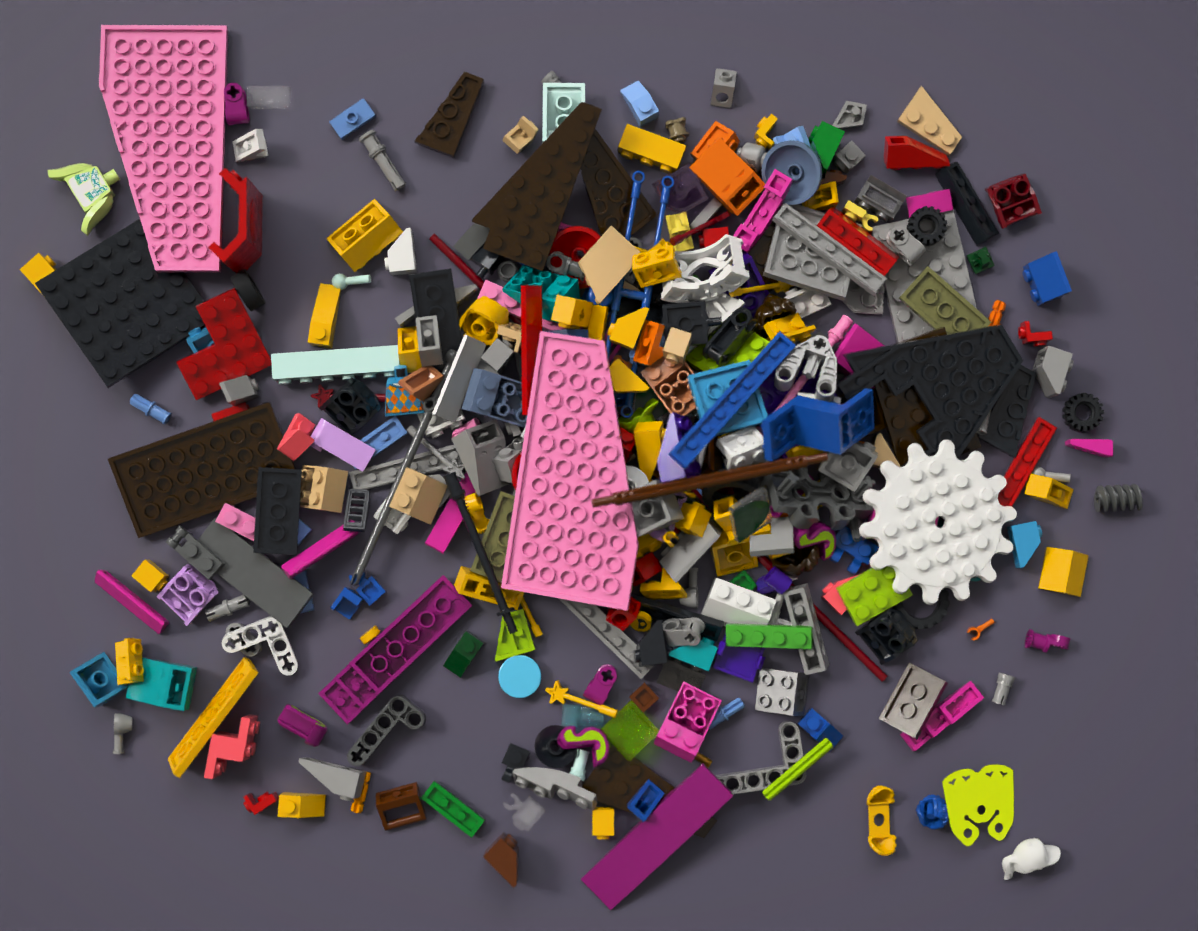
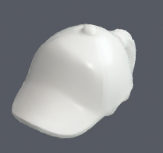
M1037 838L1022 841L1015 848L1013 854L1006 856L1002 861V868L1005 873L1004 880L1011 879L1014 871L1027 874L1056 864L1061 854L1059 847L1044 845Z

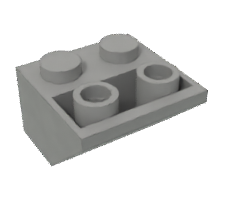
M1051 346L1038 351L1032 371L1036 373L1035 378L1046 398L1050 399L1065 391L1067 386L1065 377L1067 372L1071 371L1074 360H1071L1073 353Z

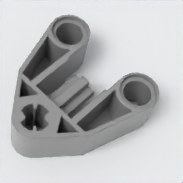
M817 335L794 347L776 369L774 385L780 391L790 390L796 377H798L804 359H806L807 363L802 375H805L808 379L815 378L819 365H823L816 387L815 399L833 402L836 391L837 359L829 340L825 336ZM781 376H786V377H788L789 379H788V380H782V379H780V377H781ZM821 390H828L830 393L824 394Z

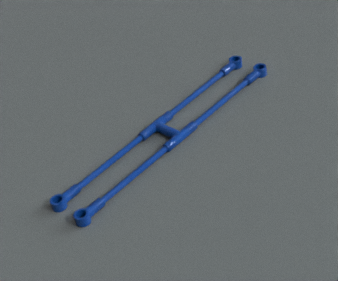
M635 171L632 175V201L625 235L629 242L637 199H639L641 184L645 180V175L642 171ZM635 175H641L642 180H635ZM665 176L661 181V208L654 246L658 244L661 238L666 204L669 202L670 191L674 185V180L671 176ZM670 180L672 184L665 186L664 181ZM624 276L614 287L610 325L611 323L615 324L621 297L642 300L641 309L644 307L650 309L654 285L645 287L644 292L624 289ZM640 332L639 337H638V339H637L636 348H637V345H638V342H639V338H640L641 332ZM609 335L606 341L608 360L612 342H609ZM633 361L632 372L636 374L638 362ZM626 393L624 406L621 408V415L624 418H630L633 415L634 393ZM629 408L631 414L626 416L623 414V410Z

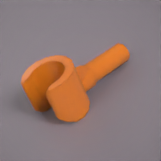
M990 619L978 627H969L967 633L971 630H976L977 635L972 637L971 640H977L980 637V632L995 622L993 619Z

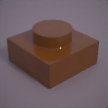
M645 682L629 696L643 713L659 699Z

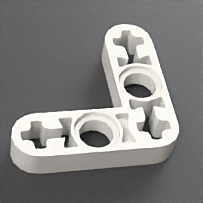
M272 616L231 631L223 637L222 647L229 653L240 651L267 640L280 672L289 676L297 671L298 662L284 627ZM269 621H272L273 624H278L276 631L272 632L271 629L265 630V636H262L261 629L258 626L262 624V629L266 628L269 625ZM247 630H257L258 637L255 640H249L246 637ZM238 633H242L245 644H242V640L235 643L233 648L231 645H226L229 637L236 640L240 637ZM278 640H283L286 643L285 650L277 651L274 648V643ZM290 652L291 655H287L289 663H294L292 669L283 668L282 666L285 665L284 658L281 657L279 659L278 656H284Z

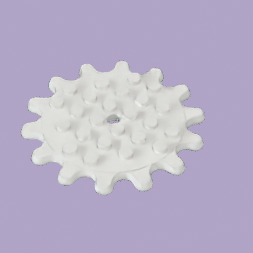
M951 440L941 441L938 452L934 456L926 455L920 444L912 443L907 449L909 458L905 466L899 467L889 460L881 464L880 472L886 479L885 487L882 490L868 489L863 494L864 502L874 508L875 518L870 522L863 523L859 528V533L863 538H873L879 544L877 553L870 559V566L874 570H881L885 567L894 569L896 577L892 588L895 593L903 594L911 585L917 584L922 589L923 601L928 605H933L937 602L939 593L944 588L951 589L957 600L965 601L970 595V579L979 577L985 583H992L997 576L991 565L992 556L996 553L1007 555L1013 550L1012 542L1002 536L1001 529L1004 523L1011 522L1016 518L1017 512L1012 506H1002L998 501V494L1005 488L1007 481L1002 475H995L991 478L983 476L981 468L984 462V455L979 451H973L965 460H959L955 456V446ZM938 516L945 519L941 528L935 525V519Z

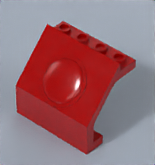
M224 168L219 175L239 195V230L237 236L224 250L215 242L208 248L237 274L244 269L247 271L262 255V194L247 176L242 179L234 170L229 172Z

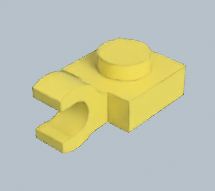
M849 200L841 211L852 221H861L863 229L867 232L873 230L872 227L868 226L867 222L871 220L877 223L879 220L875 215L866 213V210Z

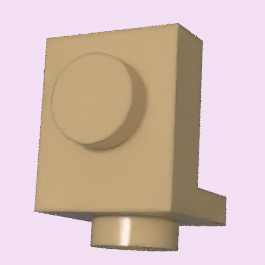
M523 116L518 124L504 136L502 141L519 154L534 140L538 128L533 122Z

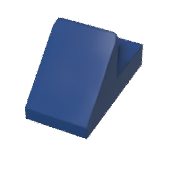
M810 708L797 723L817 742L820 743L824 738L829 739L833 744V748L843 737L835 727L813 708Z

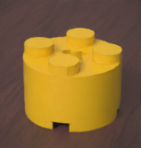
M482 296L480 299L475 300L461 316L459 326L460 329L463 328L464 335H468L491 346L501 336L497 334L499 325L509 323V311L498 302Z

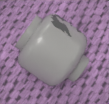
M747 142L742 148L738 149L737 155L755 173L762 169V163L767 154L765 147Z

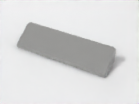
M464 335L433 410L434 415L451 422L456 421L467 393L473 369L478 367L485 350V343Z

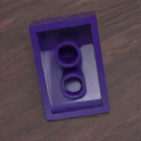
M742 251L745 270L749 271L750 278L740 287L748 288L765 285L752 257L746 251ZM713 267L708 270L710 276L718 268ZM768 290L744 293L733 298L743 300L745 305L742 308L748 309L752 317H754L755 312L763 304V300L769 292Z

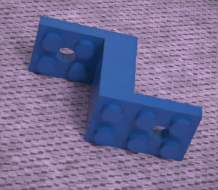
M865 388L843 405L799 395L762 420L765 460L773 462L796 444L841 455L875 429L873 390Z

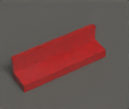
M834 206L829 208L817 224L820 229L883 276L888 273L899 259L896 253Z

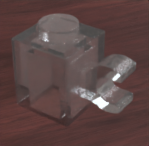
M512 793L510 796L514 798L515 803L509 805L505 801L503 805L508 810L516 809L517 811L512 816L514 819L513 824L521 831L524 829L529 831L544 814L545 808L531 796H528L522 802L518 795Z

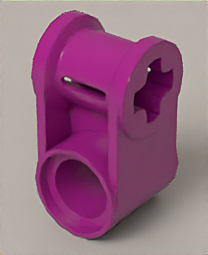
M229 83L224 88L227 124L250 123L246 92L239 84ZM237 90L239 93L236 94V98H233L231 95Z
M610 664L602 665L587 686L583 697L595 704L602 705L616 681V669ZM609 669L613 677H608L605 680L603 679L604 674L602 672H607Z

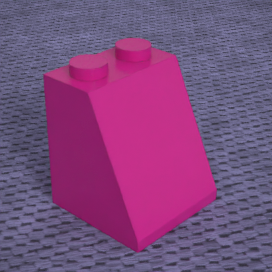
M855 323L848 330L843 341L834 352L837 359V371L844 374V376H848L853 372L843 356L845 353L884 345Z

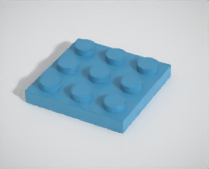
M750 360L688 375V383L699 418L710 409L749 366ZM759 387L715 436L762 424V420L768 416Z

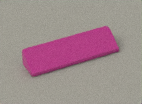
M342 525L284 563L281 568L287 577L292 579L360 534V532L343 531Z
M98 570L96 572L95 583L156 633L161 634L169 624L166 618L108 571Z

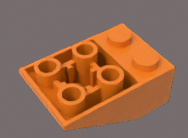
M719 137L689 167L716 199L723 204L724 208L736 216L764 189L765 183Z

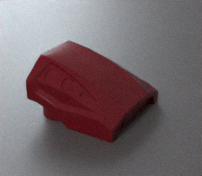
M1026 174L1008 178L985 188L1002 229L1042 213L1036 194Z

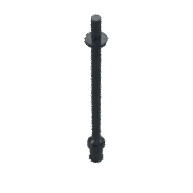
M456 472L447 474L443 478L450 492L449 497L457 503L500 608V612L496 615L497 617L503 616L510 634L515 633L518 630L510 613L515 609L514 607L508 608L472 517L467 509L464 500L465 489H462Z

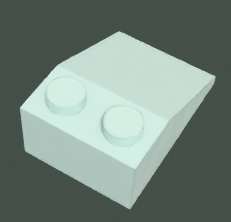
M543 83L542 144L581 102L585 103V83Z

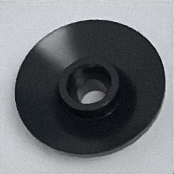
M548 726L541 730L535 739L534 749L537 758L544 765L551 768H561L568 765L574 759L577 748L562 749L558 745L557 737L565 728L563 726ZM551 745H556L558 747V751H552Z

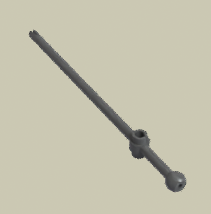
M450 349L445 355L447 362L442 372L444 377L435 388L432 397H428L423 402L425 413L353 574L351 585L357 586L365 571L392 509L389 506L406 467L410 468L429 422L434 415L433 410L457 354L455 350Z

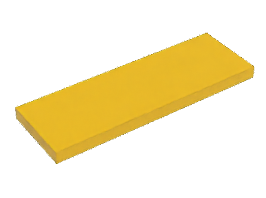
M246 656L243 657L168 757V762L175 776L179 778L182 776L259 673L253 662Z

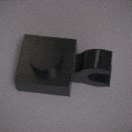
M510 743L502 761L503 764L507 765V768L501 780L509 783L513 775L512 772L514 769L523 768L530 751Z

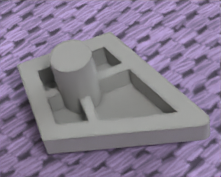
M846 101L832 126L839 129L863 126L867 104Z

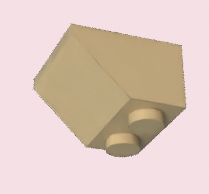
M406 467L389 507L431 525L448 487L444 483Z

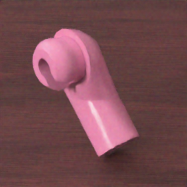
M473 418L453 431L452 438L466 429L480 425V421L477 418Z

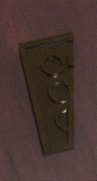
M464 71L445 101L441 103L437 112L428 121L424 130L417 136L414 142L454 158L483 86L484 79Z

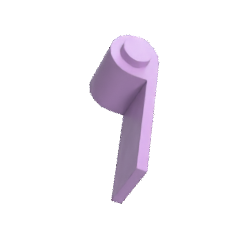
M322 418L310 436L314 439V442L310 445L311 447L320 452L322 449H325L361 471L365 470L376 449Z

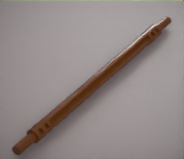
M821 453L811 456H794L773 462L770 461L614 492L610 496L591 499L593 508L610 504L617 506L806 468L810 464L828 461L827 453Z

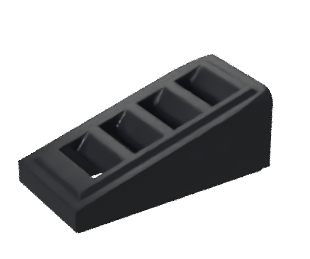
M349 489L343 531L365 532L371 502L369 490ZM350 520L361 521V523L350 522Z

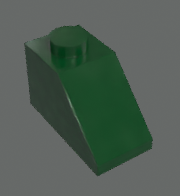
M466 631L443 666L461 678L485 642L469 631Z

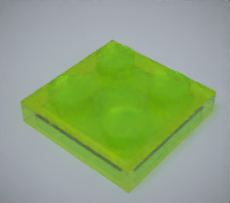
M632 700L618 711L616 718L612 717L601 728L606 734L607 739L628 762L659 732L657 727Z

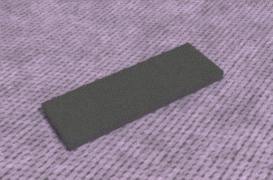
M214 518L198 541L224 563V566L217 574L279 623L289 628L314 596V593L296 579H289L282 568L262 553H253V546L231 529L215 522L216 518Z

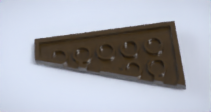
M595 129L580 172L600 235L602 236L610 226H613L625 237L632 201L633 181ZM641 191L636 203L631 235L657 216V213Z
M616 742L610 747L608 757L604 763L596 767L582 784V788L596 794L598 802L630 813L633 812L627 808V803L648 779L665 793L660 801L671 790L675 789V787ZM711 817L694 835L705 838L717 820Z

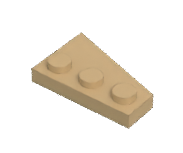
M922 86L897 121L948 156H950L962 138Z

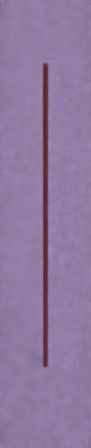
M434 233L429 240L481 290L484 281L475 275L476 273ZM509 314L508 317L514 323L521 325L520 318ZM697 489L691 490L690 493H694L696 495L694 499L698 503L703 504L705 506L704 509L710 512L711 516L714 517V509L712 510L708 508V505H705L703 503L702 496L699 493V491ZM765 555L757 556V560L768 571L773 568L772 562ZM814 604L817 619L883 682L888 676Z

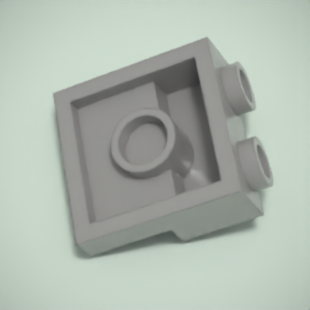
M858 441L841 455L828 452V461L822 462L818 467V471L855 492L878 457L875 451L876 447L865 441L862 444Z

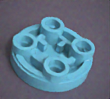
M516 655L510 657L500 667L498 675L500 686L505 693L512 697H528L540 685L541 670L538 664L528 656Z

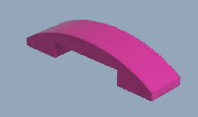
M774 169L764 185L766 189L744 224L739 225L733 235L743 240L741 248L747 253L757 243L772 222L793 182V179Z

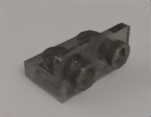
M671 657V660L667 659V663L663 665L656 683L679 691L684 681L700 689L706 675L702 673L703 669L694 665L688 668L682 665L684 661Z

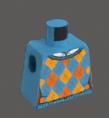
M395 366V377H389L386 383L385 416L425 413L423 401L412 396L398 384L399 380L408 376L407 366Z

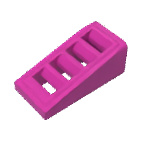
M1069 439L1065 441V446L1104 458L1113 457L1112 440Z

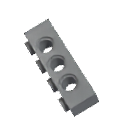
M806 583L789 587L784 592V597L792 626H812L813 648L798 649L805 675L826 671L829 667V661L809 585Z

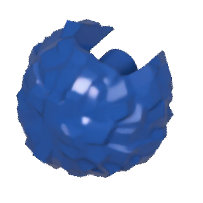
M927 795L923 800L919 801L916 812L923 826L935 830L943 828L949 822L946 801L939 795Z

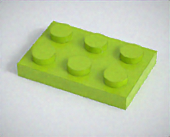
M885 567L881 570L870 568L836 587L856 626L863 624L913 595L910 588L903 594L894 592L892 584L896 573L893 568Z

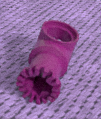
M1029 629L1026 634L1028 637H1025L1027 638L1025 640V648L1041 649L1044 653L1048 652L1050 646H1057L1058 648L1068 650L1071 638L1056 634L1042 635Z

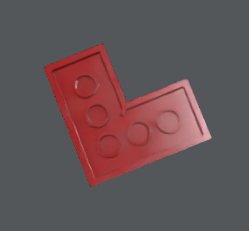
M235 288L196 305L215 343L177 361V365L196 400L220 390L221 386L219 383L245 375L250 376L272 365L271 358Z

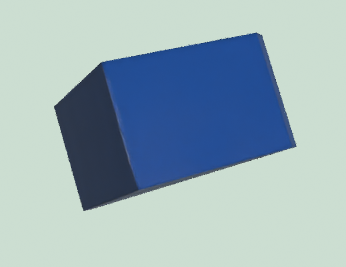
M648 779L627 803V808L644 822L665 793Z

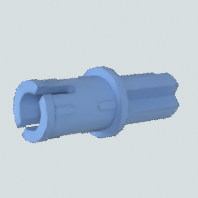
M134 394L130 399V404L143 411L145 416L148 417L150 415L164 425L172 415V413L157 406L155 401L150 402L138 394Z
M741 698L733 700L724 707L720 705L709 729L711 730L725 720L729 721L728 717L743 709L745 705Z

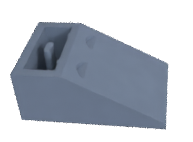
M474 368L462 409L525 428L527 415H522V382L483 369Z

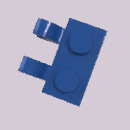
M845 527L836 533V548L829 560L838 563L843 552H846L854 557L847 568V571L854 575L862 563L865 565L870 563L871 557L879 547L867 539L855 542L851 530Z

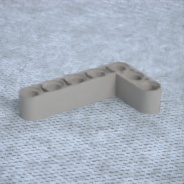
M784 721L778 727L783 765L715 776L725 786L728 779H737V786L734 789H729L733 794L765 790L773 783L769 781L771 772L777 771L781 776L803 757L798 726L791 721ZM788 725L793 726V735L786 737L783 733L784 728ZM790 747L797 748V755L793 758L787 756V750ZM806 771L789 786L802 783L806 778ZM751 775H757L759 778L758 783L754 786L748 784V778Z

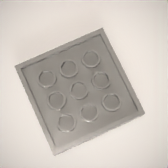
M798 204L789 205L816 226L826 214ZM778 224L775 225L763 276L844 301L850 278Z

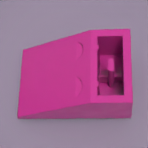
M683 681L653 744L692 763L722 700Z

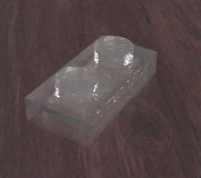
M247 86L248 109H290V87Z

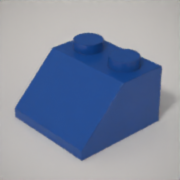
M1057 251L1032 261L1023 267L1024 280L1029 282L1031 298L1038 306L1062 298L1072 291Z

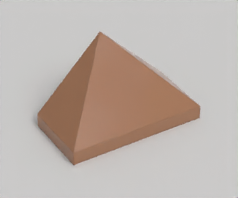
M425 366L398 381V384L412 396L424 402L442 381L444 375L433 366Z

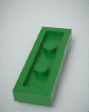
M435 780L421 797L422 800L471 838L485 821L482 816Z

